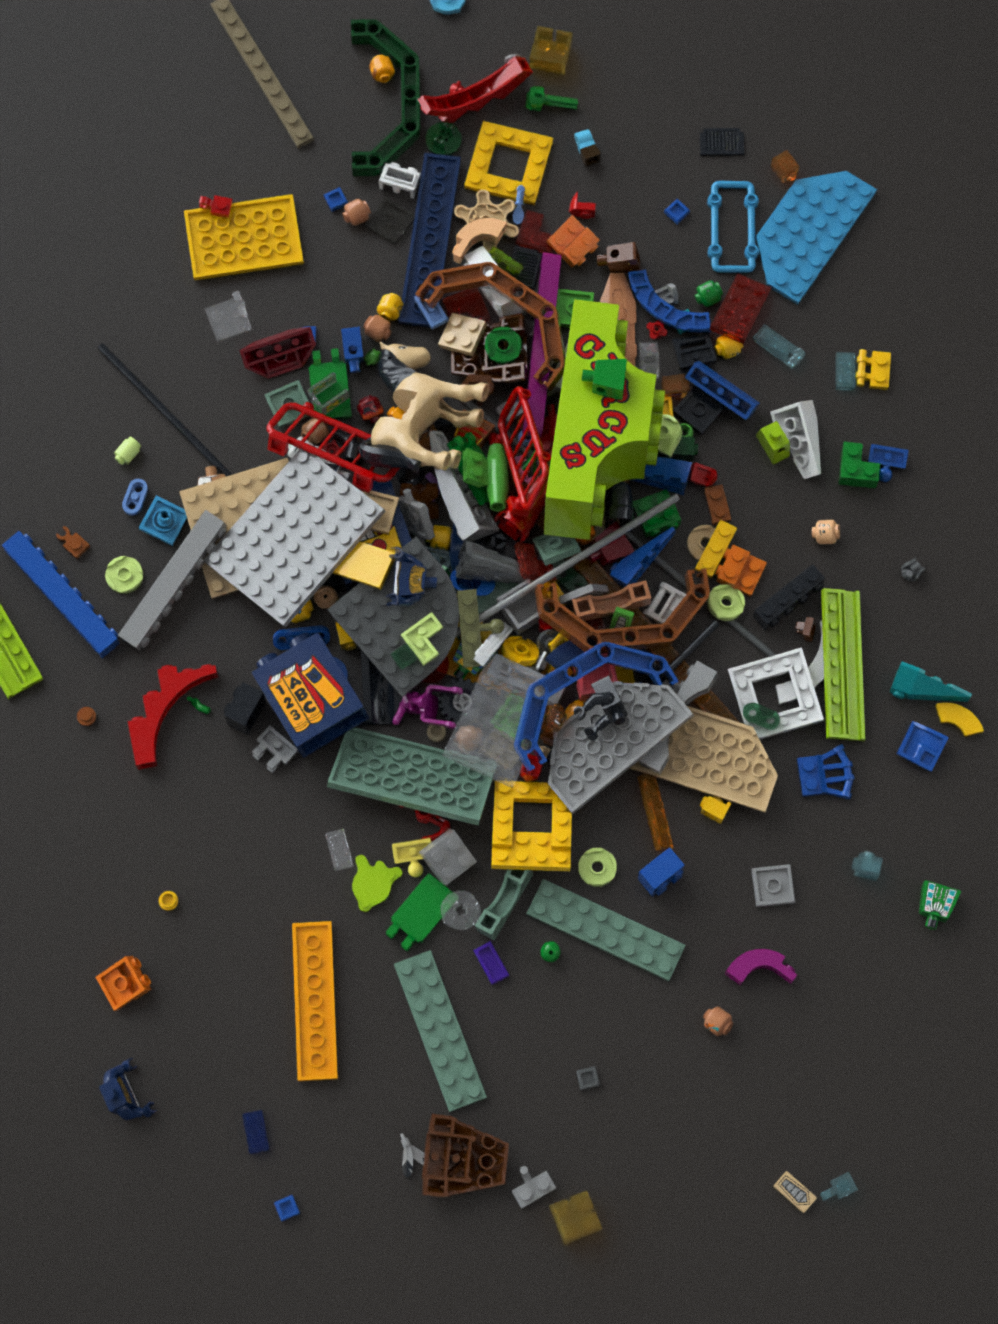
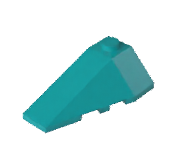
M901 662L889 691L898 699L968 702L972 696V693L953 684L945 685L941 678L937 676L929 677L925 675V670L905 662Z

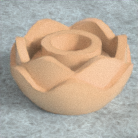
M321 586L314 594L315 603L322 609L330 608L338 599L337 592L331 586Z

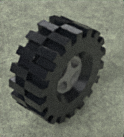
M459 678V681L453 679L450 684H445L444 686L460 687L463 689L462 695L440 692L438 707L443 720L454 722L457 729H462V727L467 725H477V722L483 719V714L485 715L486 695L482 687H479L477 682L472 683L471 679L468 678L467 681H464L463 678Z

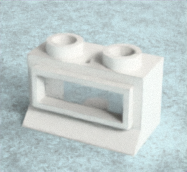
M394 162L390 164L385 163L381 177L378 180L379 189L383 190L384 185H389L393 187V192L400 193L401 189L409 191L410 198L414 199L421 179L420 173L412 167L404 169Z

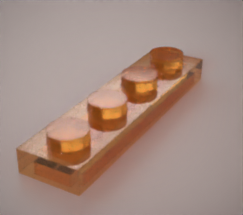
M642 774L637 779L655 850L665 851L669 847L674 849L657 779L652 775Z

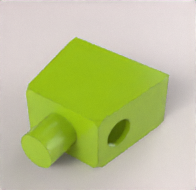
M777 421L758 431L756 437L773 465L790 457V442Z

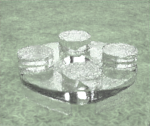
M455 891L448 894L442 902V921L452 929L466 930L472 927L480 917V905L475 896L470 892ZM463 905L462 908L465 910V913L459 916L456 908Z

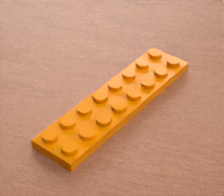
M332 922L292 923L298 1082L337 1080Z

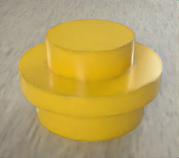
M165 891L159 897V905L162 909L171 911L177 907L178 897L172 891Z

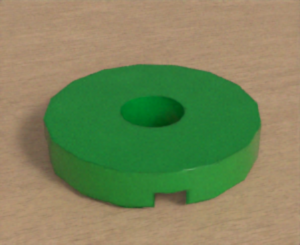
M501 326L494 328L485 339L486 354L497 364L512 363L521 353V338L518 333L509 327ZM506 341L509 347L501 350L498 347V343Z

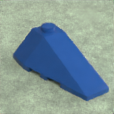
M671 527L623 558L619 563L616 562L610 569L611 579L623 588L629 584L636 583L675 535V528Z

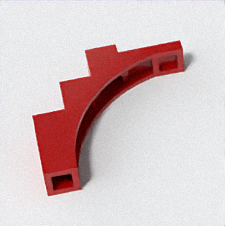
M514 56L500 69L471 86L441 96L422 95L418 101L421 105V110L426 115L438 116L442 122L454 123L467 110L479 111L492 98L504 99L527 79L533 71L525 58Z

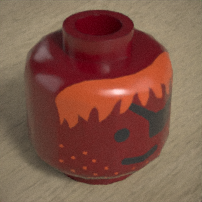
M368 395L358 400L359 404L356 408L363 421H370L372 424L381 418L380 415L384 413V409L378 397Z

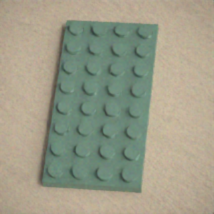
M354 727L344 735L327 782V787L479 826L497 763Z

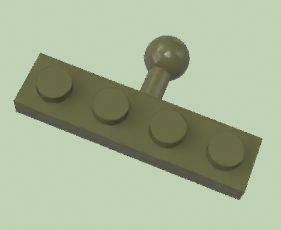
M458 590L457 599L463 668L480 667L482 665L473 660L476 656L474 653L481 646L480 631H491L494 634H499L504 630V623L500 619H493L490 623L479 624L477 590Z

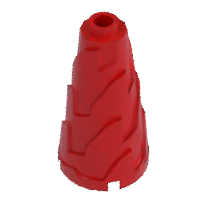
M539 475V477L534 481L532 487L530 488L527 494V500L530 499L534 489L536 488L541 478V475ZM547 484L536 504L530 510L531 512L528 517L510 514L508 505L503 511L498 512L494 518L495 522L498 520L501 522L498 527L506 535L514 540L521 537L520 542L526 540L530 535L529 532L535 525L536 519L544 509Z

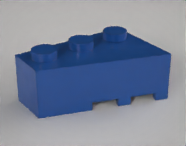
M657 457L656 466L646 465L644 479L630 480L684 495L692 462Z

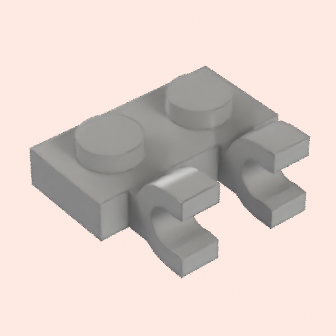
M269 725L257 738V742L260 744L252 751V756L259 761L265 751L268 750L274 757L266 765L267 769L273 773L281 762L286 766L299 750Z

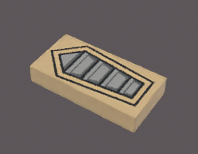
M788 1171L773 1186L803 1214L817 1199L814 1194Z

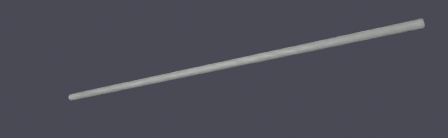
M677 494L672 495L479 614V623L535 590L537 584L548 582L680 500ZM458 627L456 638L460 636V627Z

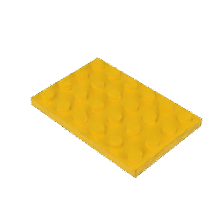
M293 194L232 203L229 218L211 215L210 209L184 210L194 281L304 264Z

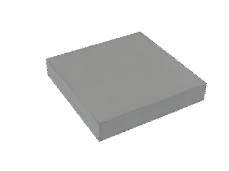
M589 584L560 596L559 600L561 604L572 605V599L587 595L600 596L608 593L609 590L606 585Z
M790 864L751 869L756 908L796 903Z

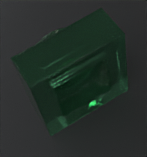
M407 643L390 654L401 671L417 661V657Z

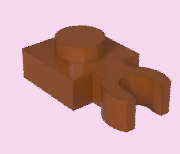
M63 526L62 528L66 535L60 536L56 533V537L59 541L65 542L63 544L64 549L74 558L78 559L90 545L76 532L71 535L70 530Z

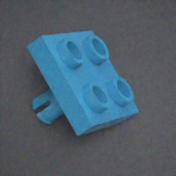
M156 495L139 526V530L173 546L187 520L185 509Z

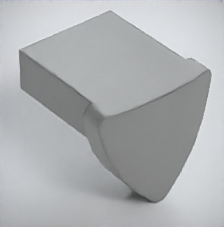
M670 283L655 290L656 294L668 304L677 305L679 303L677 288L674 284Z

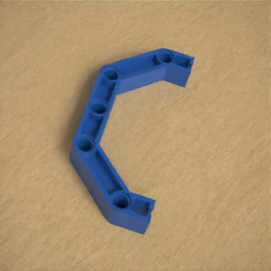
M603 642L593 646L529 685L514 741L515 751L527 771L535 769V766L531 765L528 753L533 751L539 759L538 763L540 765L547 761L537 742L550 696L605 663L647 674L654 685L662 684L659 674L664 672L669 679L668 683L674 685L679 681L666 659L655 654L610 642ZM602 647L608 649L607 657H603L600 654ZM654 661L660 663L658 671H655L652 667ZM570 666L576 671L573 677H570L567 673V669ZM536 686L541 687L543 690L540 697L534 693ZM524 739L529 742L527 750L521 748V742Z

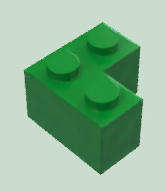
M843 443L838 485L876 489L879 481L880 463L861 461L863 444Z

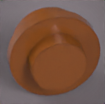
M83 707L77 713V720L83 726H90L96 720V713L90 707Z

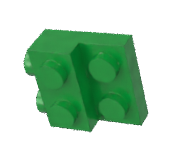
M666 489L633 501V509L636 516L642 515L670 497L668 490ZM672 504L640 524L645 538L649 536L653 538L671 527L677 529L681 525V518L675 504Z

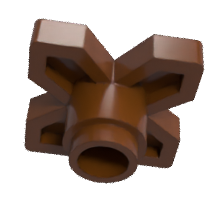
M412 483L400 484V496H404L403 491L405 489H411L414 500L426 504L428 507L430 519L439 518V505L433 502L438 497L437 483L417 484L415 486Z

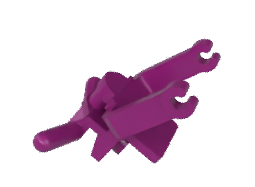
M429 685L423 694L409 692L402 698L392 722L394 725H398L406 711L408 714H421L420 719L425 724L455 729L456 724L454 722L436 720L438 697L432 695V691L462 695L463 689L460 687Z

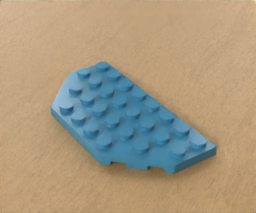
M848 171L795 180L756 235L767 286L798 305L870 203L877 189Z

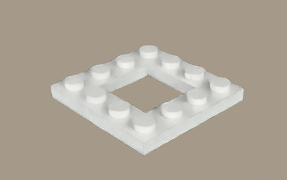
M802 647L728 669L743 722L755 729L759 740L824 721ZM789 673L799 707L762 717L752 683Z

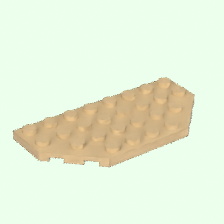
M690 706L687 707L694 716L669 736L670 759L661 775L644 767L639 761L629 768L764 813L767 811L778 778V774L752 726Z

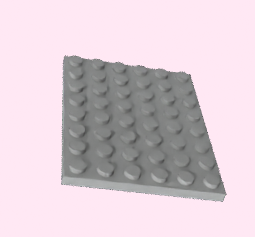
M299 449L219 541L212 552L206 556L204 562L282 626L286 627L386 511L318 457Z

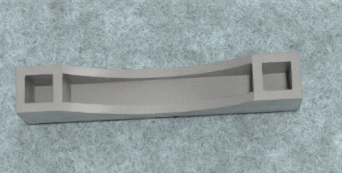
M697 661L695 665L692 664L687 671L688 677L685 682L681 681L679 684L677 695L685 705H688L697 697L709 693L718 677L717 671ZM669 736L641 758L639 763L661 775L670 759Z

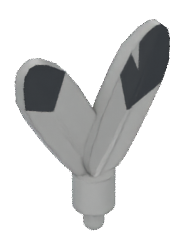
M401 1133V1143L404 1147L402 1170L405 1177L408 1178L413 1171V1159L423 1165L424 1152L411 1145L408 1137L405 1138V1135Z

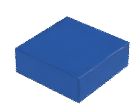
M340 187L324 194V199L332 212L344 207L348 203Z
M676 199L664 210V213L674 223L679 224L690 213V210L679 199Z
M293 1195L274 1202L281 1222L300 1214Z

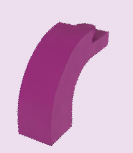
M755 949L743 953L731 963L725 972L726 976L740 986L751 972L758 969L771 970L790 984H792L797 976L794 973L795 969L788 964H782L786 956L769 949Z

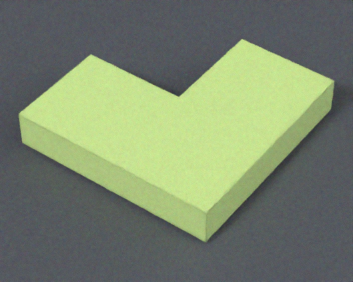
M431 612L401 634V637L423 666L439 656V653L428 639L441 631L443 626Z

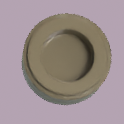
M429 725L427 729L429 740L435 743L443 741L446 737V728Z

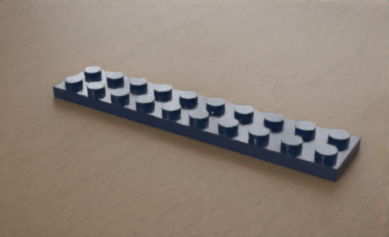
M424 153L402 295L403 308L399 315V324L431 328L415 302L414 297L429 274L445 269L461 157ZM436 280L434 286H439L442 280Z

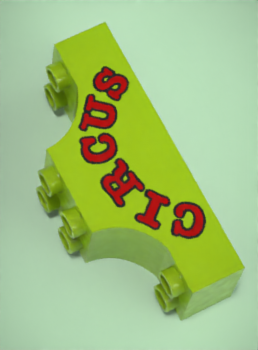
M574 299L546 491L544 535L590 540L591 527H602L606 490L625 480L644 479L646 465L656 466L665 391L655 390L656 374L644 372L627 361L622 400L594 394L592 392L593 382L582 381L583 370L594 371L596 360L626 359L628 321L618 320V304Z

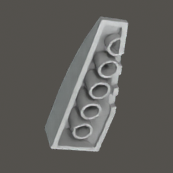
M429 432L432 452L450 451L447 445L448 440L443 432ZM448 467L445 471L435 469L449 517L454 522L457 534L462 541H475L499 531L488 505H479L467 483L463 482V476L458 467L456 469Z

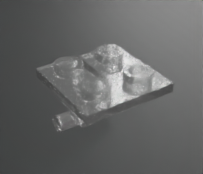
M239 291L232 293L233 299L205 308L217 342L252 330L247 317L246 303L242 300Z

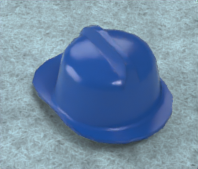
M456 569L450 575V580L456 594L458 590L476 589L477 596H485L490 594L495 588V581L487 582L456 578Z

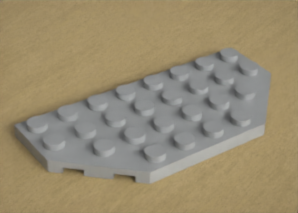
M614 681L613 684L628 715L625 717L623 724L615 725L611 723L602 731H598V738L595 741L589 740L584 730L587 727L593 728L595 723L605 715L601 705H595L591 710H588L585 718L580 721L577 717L582 714V711L576 715L573 714L554 730L548 785L572 814L694 716L669 685Z

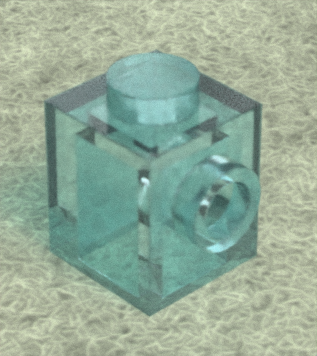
M868 851L859 853L858 858L854 857L852 869H855L854 875L877 881L883 858L876 857L874 853Z

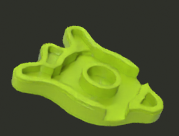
M358 855L355 859L358 870L353 879L352 890L358 901L359 909L362 912H368L372 907L382 903L389 897L391 886L395 880L402 876V870L399 867L387 868L382 861H377L375 866H370L364 855Z

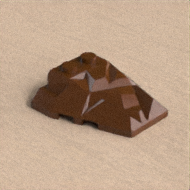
M523 314L503 316L499 318V322L490 326L487 324L473 356L451 351L452 375L468 377L469 374L491 375V381L503 383L525 381L527 374H529V352ZM501 326L513 329L518 333L522 342L521 353L518 358L508 364H497L487 356L485 351L487 335L494 328ZM506 341L498 343V347L501 350L509 347Z
M431 1114L429 1130L426 1135L422 1171V1195L443 1198L504 1185L509 1144L488 1133H483L471 1125L460 1122L453 1116Z

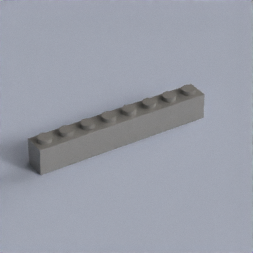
M207 510L204 511L118 634L119 637L138 650L148 645L150 635L159 629L160 621L171 612V605L174 601L180 599L185 585L188 586L192 582L194 572L203 566L204 558L212 552L216 546L215 542L226 533L227 525Z

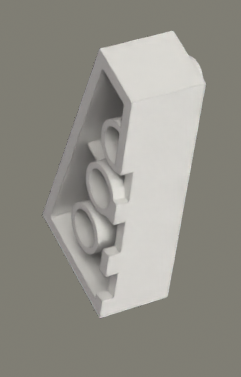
M483 245L464 256V266L482 262H492L497 265ZM487 271L485 276H491L494 271ZM490 286L480 287L499 318L521 313L524 316L522 308ZM518 292L515 293V297H520Z

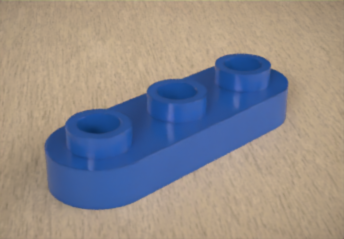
M323 625L282 629L274 633L273 644L279 650L291 649L290 642L295 637L303 633H309L312 636L317 632H322L324 634L320 635L326 645L330 641V631Z

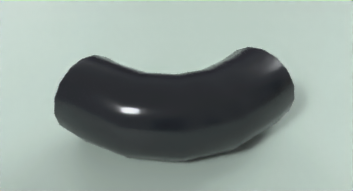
M338 418L336 419V420H338V421H340V422H343V423H345V424H347V425H350V426L354 427L353 425L347 423V422L344 421V420H341V419H338ZM338 429L333 437L345 443L352 434ZM355 436L345 449L344 460L352 463L360 453L358 445L363 442L361 438ZM362 457L358 460L356 465L361 464L363 459Z

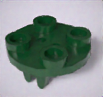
M438 122L432 125L425 136L426 147L433 154L452 156L460 148L462 142L459 129L448 122Z

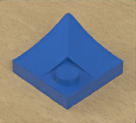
M912 721L896 755L932 772L949 737Z

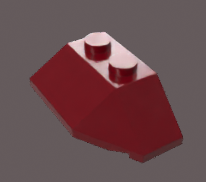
M311 327L290 329L254 341L239 351L245 369L269 379L303 367L315 348L316 343Z

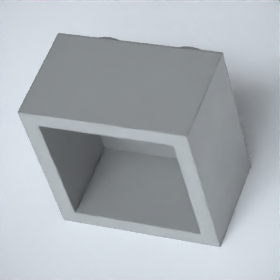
M528 578L498 597L497 603L530 584V579ZM535 590L500 610L517 636L539 621L540 617L537 611ZM545 606L544 610L550 612V608Z
M448 829L419 851L435 876L444 885L449 884L477 862L457 833L452 829Z

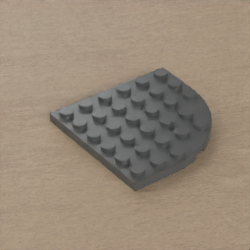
M417 537L413 538L401 549L423 563L424 567H426V577H437L436 589L425 588L424 597L409 607L396 605L388 607L386 603L392 602L389 597L386 598V595L393 593L395 561L398 560L396 558L381 590L359 583L327 609L402 698L433 673L445 660L455 641L459 624L458 599L452 581L443 567ZM432 612L443 626L441 631L428 639L439 653V656L423 666L401 637V634Z

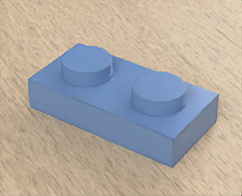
M432 290L424 296V299L431 297L433 294ZM417 296L414 297L415 302L432 330L448 322V318L439 302L432 309L425 301L422 302Z

